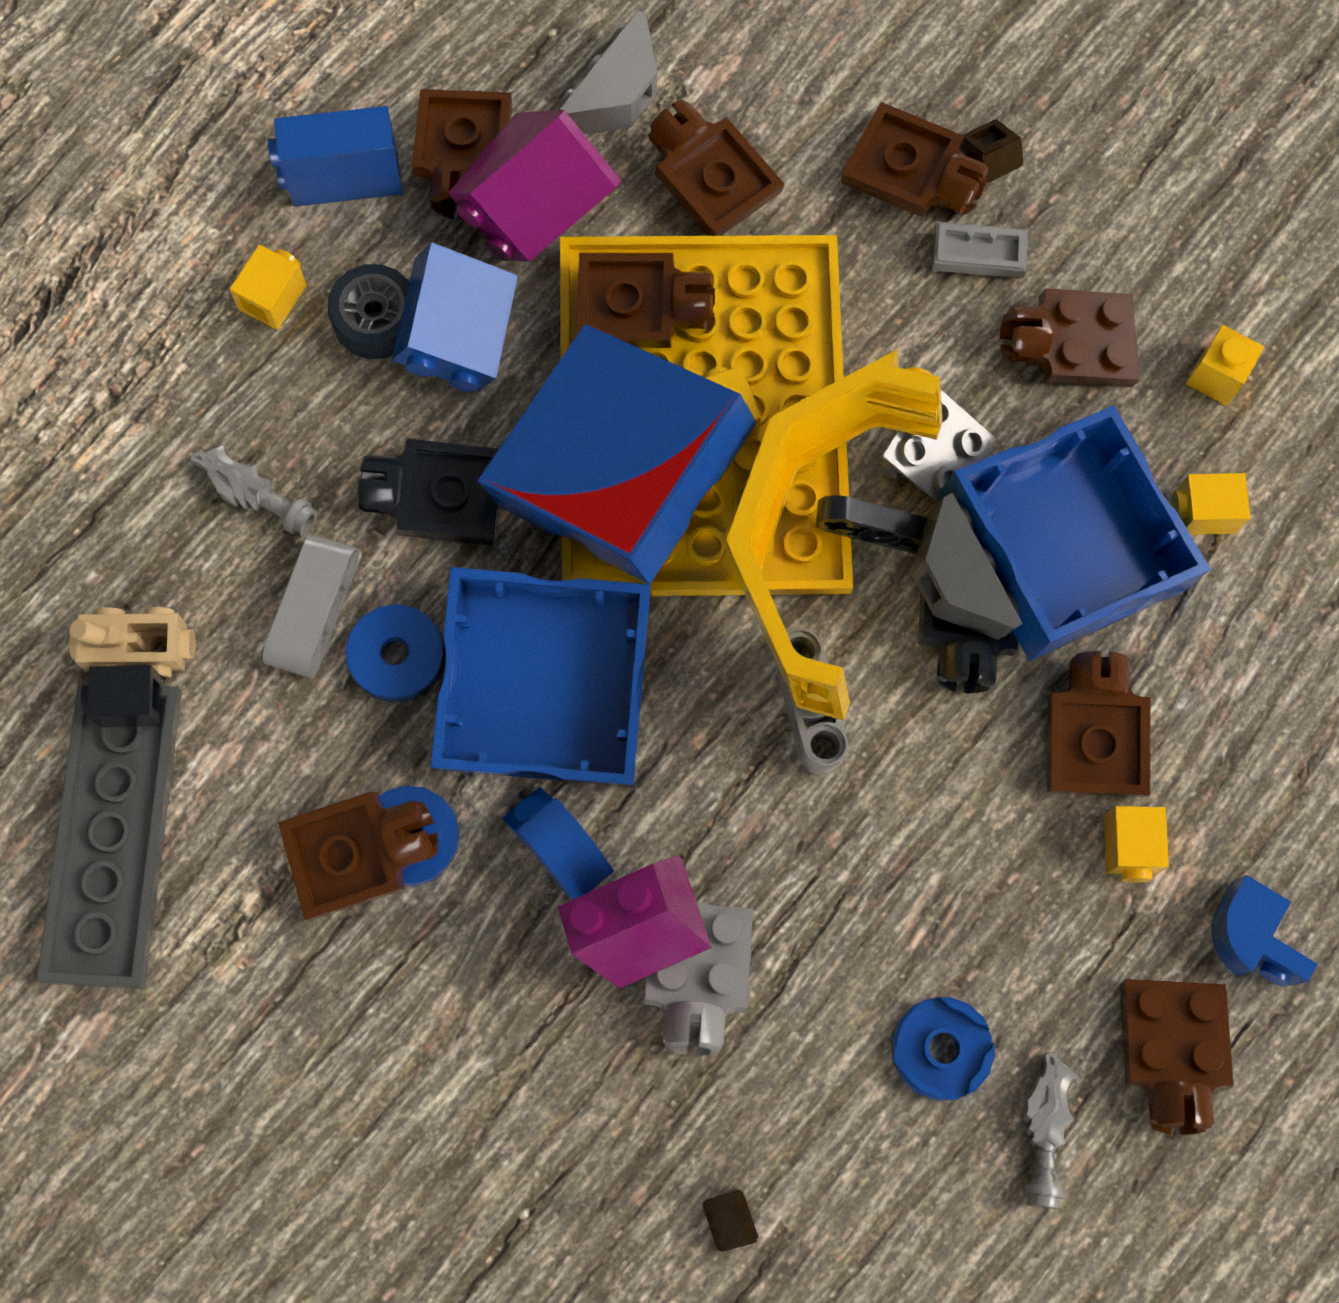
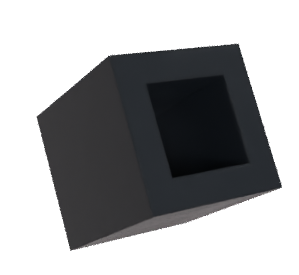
M151 665L89 667V682H84L81 688L82 710L100 728L161 726L163 677Z

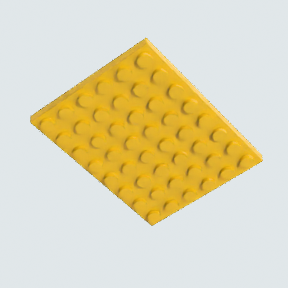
M837 235L560 237L561 358L575 339L579 253H673L676 269L682 272H709L712 274L715 289V305L713 306V313L715 314L712 326L708 329H681L675 332L672 337L671 348L640 349L700 376L719 367H725L727 370L741 366L761 415L758 435L744 441L721 478L700 500L691 517L688 528L651 582L650 596L745 595L739 583L726 539L770 417L844 378ZM847 442L803 466L794 477L761 571L771 595L851 594L853 591L851 538L826 532L816 527L817 502L820 498L833 495L849 497ZM562 536V581L583 578L647 584L595 557L578 542Z

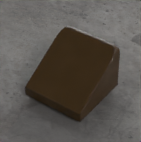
M994 119L963 134L962 148L966 155L985 163L989 167L986 182H991L1023 165L1021 137L999 120Z
M734 1189L706 1199L703 1202V1209L716 1248L719 1251L724 1252L757 1242L759 1237L743 1191Z

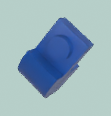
M541 787L520 801L516 807L502 817L508 828L534 854L550 878L571 900L589 893L614 872L597 845L557 798L553 799Z
M1248 875L1230 883L1214 913L1211 933L1219 958L1237 976L1253 972L1258 965L1261 967L1259 974L1276 985L1287 987L1288 984L1293 986L1308 982L1318 964L1273 937L1291 901Z

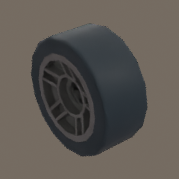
M363 264L343 274L335 282L328 296V315L338 341L352 354L366 359H385L393 356L410 281L398 270L382 264ZM380 308L383 309L381 314L377 317H370L366 315L367 310L372 313L374 311H379Z

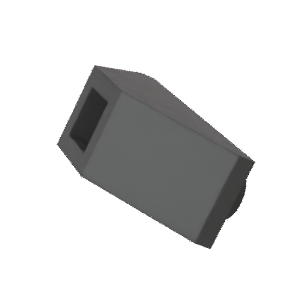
M953 493L943 497L929 512L911 574L934 617L999 640L1023 624L1019 617L1018 603L1014 596L1003 588L996 575V564L991 553L986 548L981 547L973 532L972 518L963 505L958 504Z

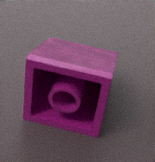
M565 110L516 113L448 194L457 203V212L462 219L471 226L479 228L488 239L487 246L493 254L504 261L530 262L610 194L621 183V180Z
M679 855L650 864L558 906L571 954L618 988L625 987L712 948L682 858Z

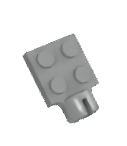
M697 904L712 948L646 977L644 1005H654L663 1010V1043L666 1049L686 1055L687 1046L689 1045L690 1028H698L697 1056L719 1053L724 1043L725 1019L727 1015L734 1012L746 1013L749 992L752 908Z

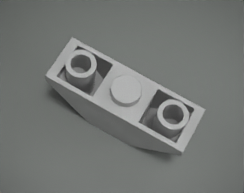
M638 10L628 24L625 22L621 23L612 36L609 48L602 56L596 55L589 63L582 82L576 89L573 87L568 89L562 97L558 110H565L584 135L631 128L657 95V66L646 14Z

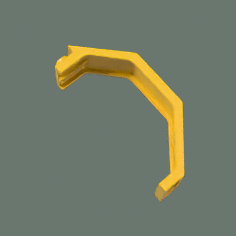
M898 349L770 417L726 539L739 583L795 706L843 721L850 704L843 668L806 658L796 652L790 642L761 571L794 477L803 466L863 432L876 427L889 428L937 440L942 426L940 377L934 376L927 370L918 367L899 368Z

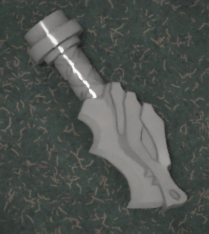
M225 443L206 452L200 449L199 452L191 456V461L196 467L208 472L206 475L213 482L222 499L231 503L234 507L239 506V503L244 509L252 507L255 511L264 507L281 517L284 530L291 534L298 533L304 536L314 526L317 519V511L312 509L311 503L304 499L291 502L286 498H282L281 495L272 491L270 479H263L258 476L257 464L245 465L231 460L226 455Z
M1045 1052L1043 1055V1075H1039L1031 1093L1023 1103L1024 1113L1022 1118L1025 1123L1028 1122L1025 1132L1028 1136L1030 1135L1029 1144L1032 1147H1036L1035 1161H1037L1034 1176L1036 1179L1031 1180V1184L1024 1185V1195H1028L1027 1206L1059 1209L1060 1199H1064V1189L1059 1188V1183L1054 1182L1056 1175V1149L1066 1144L1064 1138L1065 1127L1069 1123L1074 1122L1068 1109L1066 1093L1071 1081L1079 1076L1060 1062L1062 1058L1056 1057L1049 1052Z

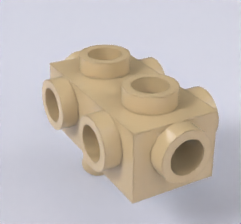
M111 607L95 609V614H78V619L70 626V655L75 660V663L85 672H89V667L151 665L163 677V681L171 679L172 672H184L185 659H193L195 656L196 640L194 630L187 629V624L178 613L175 614L174 610L165 607H149L144 610V614H125L124 610ZM161 641L167 642L166 652H154V647L157 643Z

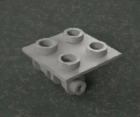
M942 390V426L937 440L896 431L880 458L883 463L880 470L883 474L890 478H896L898 474H902L936 504L940 502L937 497L938 492L954 471L985 459L997 440Z

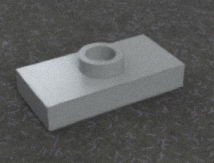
M937 221L934 228L932 270L1023 279L1027 265L1028 230Z

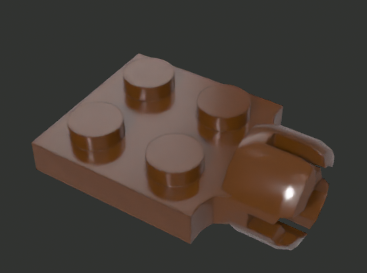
M420 89L412 168L414 177L430 179V204L433 211L440 216L454 220L456 202L450 197L448 192L511 120L513 104L511 92Z
M679 100L671 104L677 111L674 116L665 108L651 123V131L648 134V138L664 156V161L656 167L655 175L707 236H722L782 193L785 185L783 181L727 117L720 122L710 123L699 114L691 103Z
M881 102L841 173V183L920 217H924L931 206L938 205L963 215L969 214L976 206V204L971 202L981 197L986 185V175L988 174L989 167L983 162L963 155L960 148L962 147L964 135Z
M579 253L575 338L586 324L638 348H671L672 337L675 332L681 329H708L712 326L715 314L713 313V306L715 305L713 276L709 272H682L676 269L673 253Z
M1045 288L1038 296L1039 306L1013 305L1010 307V311L1003 316L999 339L1012 340L1011 345L1000 344L1003 357L1014 362L1038 364L1044 371L1045 382L1133 387L1140 381L1132 294Z
M1099 650L1077 653L1076 656L1071 658L1069 663V687L1067 691L1063 693L1052 692L1048 695L1047 793L1131 797L1150 796L1151 697H1141L1133 694L1129 687V659L1126 655L1109 651V657H1101V651Z
M374 791L278 822L305 920H314L405 890L403 871L410 865L433 858L438 853L439 848L437 832L427 835L426 831L411 834V831L434 824L433 818L424 803L408 801L385 808L380 801L378 792Z
M1125 979L1120 984L1125 1085H1136L1144 1088L1149 1100L1150 1125L1154 1130L1172 1134L1171 1127H1179L1181 1135L1206 1132L1214 1124L1212 1100L1214 1091L1229 1090L1234 1086L1226 984Z

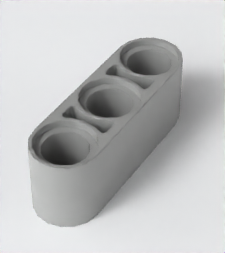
M315 534L308 535L267 637L263 651V664L311 679L316 675L356 571L359 559V549L357 547Z
M795 628L787 632L793 647L804 648L809 652L811 659L827 663L823 644L813 631L805 628ZM775 662L802 766L808 772L815 775H827L834 772L841 764L848 749V740L843 720L797 708ZM816 739L828 740L833 744L836 755L830 759L818 758L813 754L810 743Z

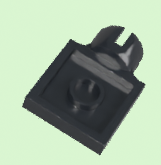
M407 438L406 448L401 455L391 457L368 454L364 456L359 470L361 471V478L358 480L357 488L359 509L363 512L389 514L397 521L396 534L398 536L493 546L497 503L478 483V479L499 449Z
M920 592L918 644L928 645L935 649L938 655L937 681L943 689L956 692L957 682L964 681L963 688L965 694L988 691L996 682L997 657L999 655L1013 656L1018 651V640L1013 631L997 640L934 617Z

